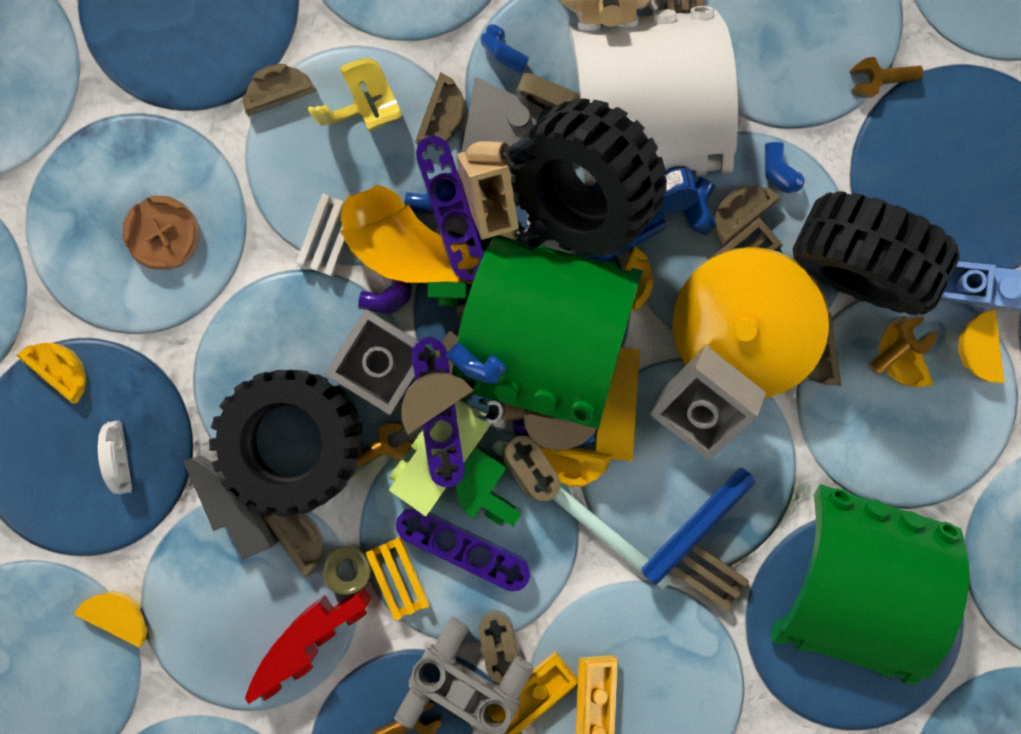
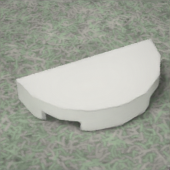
M120 420L107 422L102 426L98 438V461L102 477L106 486L113 494L132 493L122 422Z

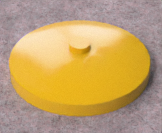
M759 247L728 250L703 263L691 274L681 288L673 312L674 340L685 365L707 345L766 392L764 398L782 394L802 382L818 364L824 352L829 333L827 302L823 291L812 274L791 257L774 250Z

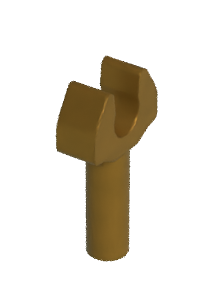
M875 57L865 58L850 69L849 73H865L869 76L870 83L858 84L851 89V92L862 98H873L879 93V89L883 84L922 80L923 67L918 65L883 69L879 66Z
M924 317L901 320L895 326L898 331V340L870 362L868 366L876 375H880L907 351L925 354L932 348L937 333L928 332L921 336L919 340H915L912 332L915 327L924 321Z
M387 423L379 427L380 435L377 442L362 449L361 456L358 457L356 464L358 466L357 469L384 454L392 456L395 460L405 456L413 443L412 440L406 441L400 446L392 445L389 440L390 435L403 428L404 425L402 423Z
M429 700L424 711L434 707L435 701ZM442 716L434 717L428 721L419 717L413 729H409L394 721L373 730L372 733L405 734L414 730L420 734H435L442 723Z

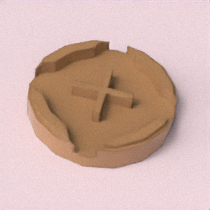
M155 195L145 198L147 200L142 201L140 204H135L129 210L123 222L122 238L125 247H128L129 252L132 254L131 256L136 262L154 270H171L184 265L193 257L199 245L200 227L196 216L185 204L169 196Z

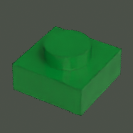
M428 282V298L437 299V306H459V299H468L467 283Z

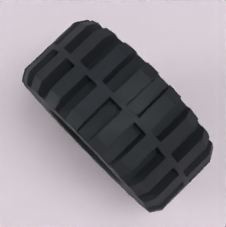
M581 98L574 99L572 102L565 101L557 105L523 135V138L528 137L534 141V145L525 151L529 156H536L537 159L521 169H515L511 166V174H514L511 177L513 192L518 193L517 203L521 210L525 209L529 215L528 221L530 223L534 220L542 221L547 226V230L542 233V235L548 237L547 240L558 242V247L566 251L576 250V254L581 256H591L592 254H594V257L609 256L611 253H618L624 250L661 209L667 187L666 176H662L665 172L663 158L658 157L656 154L658 146L652 137L648 139L644 134L643 130L645 127L638 120L633 122L626 117L628 112L619 107L611 109L609 108V103L594 99L590 103L589 99ZM571 162L581 166L595 178L604 196L592 191L580 180Z
M845 191L829 192L815 200L792 248L794 260L805 267L812 276L818 278V281L832 286L841 293L853 296L855 299L871 303L876 307L887 308L898 313L905 312L909 315H925L937 307L960 259L958 245L954 238L946 235L944 229L938 225L931 224L923 216L915 215L899 205L894 206L886 203L882 199L869 198L858 193L847 194Z
M275 370L254 375L252 380L241 382L234 388L235 393L232 396L224 398L219 406L223 412L221 416L213 418L211 428L217 430L216 438L209 439V451H217L218 460L212 462L215 473L223 472L226 480L221 482L227 492L235 490L239 494L236 501L245 507L250 504L257 506V513L268 515L275 512L278 517H290L295 513L302 515L311 512L317 507L324 505L348 485L347 482L354 476L358 466L356 464L363 449V444L360 443V434L363 433L362 423H358L355 413L358 412L353 402L349 403L344 397L345 392L338 385L333 386L328 382L329 379L319 374L308 373V371ZM294 406L305 410L314 419L320 430L322 439L320 458L308 472L302 475L285 477L277 474L264 463L258 452L256 437L259 424L269 411L277 407Z

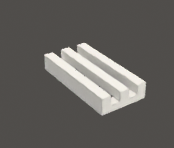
M322 193L296 263L333 277L346 244L340 232L327 265L323 266L321 262L344 201ZM331 205L333 206L314 258L310 261L308 259L328 207Z

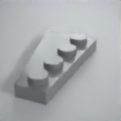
M475 77L462 152H465L467 147L478 141L505 142L508 146L513 145L522 139L523 135L539 121L543 108ZM507 161L506 163H507L508 166H509V172H510V178H511V177L514 176V174H511V165H510L509 162ZM458 168V175H459V178H460V181H461L460 172H459V168ZM459 217L449 219L448 230L460 236H465L468 230L466 222ZM475 225V228H476V231H477V234H478L480 243H481V245H482L485 239H483V240L481 239L480 234H479V232H478V230H477V227H476V225Z

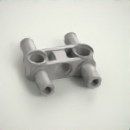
M451 617L436 644H431L430 647H427L421 659L415 664L412 675L408 680L410 690L394 719L401 725L413 729L429 700H433L470 723L474 728L472 734H505L521 705L519 695L527 683L534 666L526 660L515 656L500 684L494 685L456 661L454 656L470 627L461 620ZM426 663H433L439 668V681H431L426 677L424 673ZM488 705H501L506 712V719L495 721L490 718L487 709Z

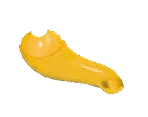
M375 185L364 192L348 196L342 207L341 222L343 230L340 233L351 252L367 268L384 278L405 283L459 282L473 284V281L466 282L454 275L441 235L423 224L416 217L410 206H405L398 194L387 187ZM451 245L452 252H456L458 249L461 250L463 261L458 264L460 270L471 269L479 264L477 258L471 259L468 255L467 246L470 245Z

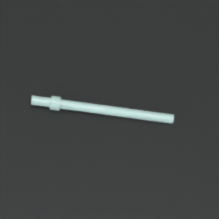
M499 437L490 449L502 458V449L506 442ZM516 451L513 458L515 460H524L529 467L530 465L524 456L525 453L521 455ZM532 471L538 482L536 486L547 493L545 485L549 482L546 477L538 478L535 472ZM560 487L558 494L553 500L641 572V568L649 559ZM666 575L657 586L664 589L669 584L671 577Z

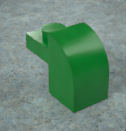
M476 445L464 462V475L456 485L458 501L471 518L475 517L482 506L486 509L484 515L497 525L503 527L506 522L514 527L522 515L521 509L493 491L507 466L478 445Z

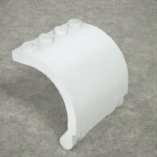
M696 6L691 8V12L684 13L662 9L653 12L651 16L638 17L636 15V21L620 23L615 27H607L603 24H583L579 19L578 22L569 23V38L575 56L580 99H589L590 103L594 99L607 102L611 109L619 107L628 112L626 117L631 121L635 122L638 120L645 127L643 132L647 138L652 137L657 144L658 150L656 154L658 157L663 158L665 171L675 166H685L693 171L694 176H705L708 171L719 170L720 174L733 172L738 133L737 74L731 37L725 21L717 10L709 6ZM582 168L583 183L586 186H595L597 182L595 178Z

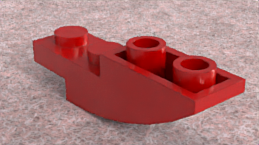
M362 588L357 593L351 594L334 607L326 595H324L301 613L277 639L261 661L245 695L247 703L250 704L259 697L266 701L283 688L280 684L290 676L297 680L308 673L314 667L311 662L319 652L316 646L319 647L336 635L334 629L342 623L346 622L348 626H351L367 614L365 608L372 598L366 589Z

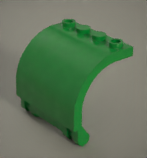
M497 235L495 238H492L476 272L464 309L457 343L460 342L483 364L489 356H496L506 366V371L498 377L500 380L493 384L466 376L454 364L452 375L462 378L474 390L470 394L599 429L643 270L632 268L631 271L617 268V263L609 261L605 263L544 246L529 250L522 242Z
M819 484L814 493L816 533L808 572L800 593L786 617L774 622L770 640L781 645L787 642L795 645L797 650L806 653L813 651L876 671L877 675L886 678L896 676L901 679L902 683L916 686L922 678L929 679L942 663L954 643L962 622L969 589V559L962 530L948 522L933 520L913 511L898 509L877 500L866 499L850 494L842 489H834Z

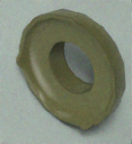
M343 546L336 548L324 561L322 571L324 582L327 588L337 594L350 595L357 593L369 583L371 566L367 556L356 547ZM347 559L353 560L358 566L357 576L349 582L342 580L338 575V566Z

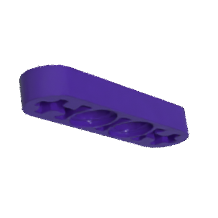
M428 136L422 139L417 146V164L451 269L460 280L466 282L474 281L484 256L451 150L447 142L442 138ZM433 145L436 151L442 150L444 153L439 156L441 171L449 167L451 173H439L432 179H429L427 173L432 174L435 172L431 159L424 160L422 156L427 154V147ZM441 181L452 183L456 189L455 197L448 202L438 200L434 194V187ZM453 217L462 218L468 228L465 236L453 238L448 235L446 231L448 220ZM470 239L473 240L474 246H467L469 257L471 259L477 258L479 264L474 267L473 274H468L466 269L460 270L458 268V264L463 261V256L460 249L452 252L451 245H462Z
M424 337L414 344L411 358L415 381L420 378V372L428 373L425 359L418 358V353L424 352V345L431 344L434 350L440 351V356L434 358L435 371L443 368L444 373L450 374L449 361L446 357L447 351L440 340L434 337ZM454 403L422 425L428 470L432 480L441 487L457 485L464 475V462ZM439 420L448 422L452 428L450 437L444 441H436L429 434L431 425ZM455 445V451L447 450L450 464L457 465V469L451 470V477L444 478L442 472H436V468L442 467L441 454L436 452L432 455L431 450H444Z
M413 507L403 510L397 518L396 530L402 539L484 580L512 592L523 589L529 582L530 570L525 559L431 512L424 516ZM414 515L420 517L419 524L427 529L430 528L431 522L437 524L438 526L433 530L429 543L422 540L426 536V532L416 529L413 533H409L407 531L408 524L403 522L404 518L411 519ZM445 530L453 532L457 537L455 548L447 551L442 550L436 542L437 535ZM476 547L486 548L491 555L489 563L481 567L475 566L469 558L472 549ZM497 555H501L504 557L501 560V565L510 569L514 564L519 565V572L523 577L521 579L515 577L510 582L507 580V573L500 568H497L496 575L489 572L495 566Z

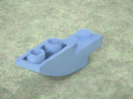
M958 261L940 301L1021 311V270L996 268V265Z

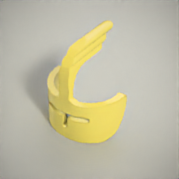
M371 58L359 59L339 68L354 97V104L335 111H331L327 105L308 107L309 114L321 126L336 124L356 114H360L369 132L402 116V112L379 63ZM361 83L366 85L372 99L382 96L381 99L373 102L379 114L378 118L374 116L361 88Z

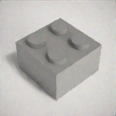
M365 309L325 375L385 413L392 415L396 413L403 402L407 389L415 381L411 351L418 340L374 312ZM424 345L425 350L422 353H418V358L425 359L427 363L434 350Z
M705 345L661 390L649 415L710 461L758 417L766 392Z

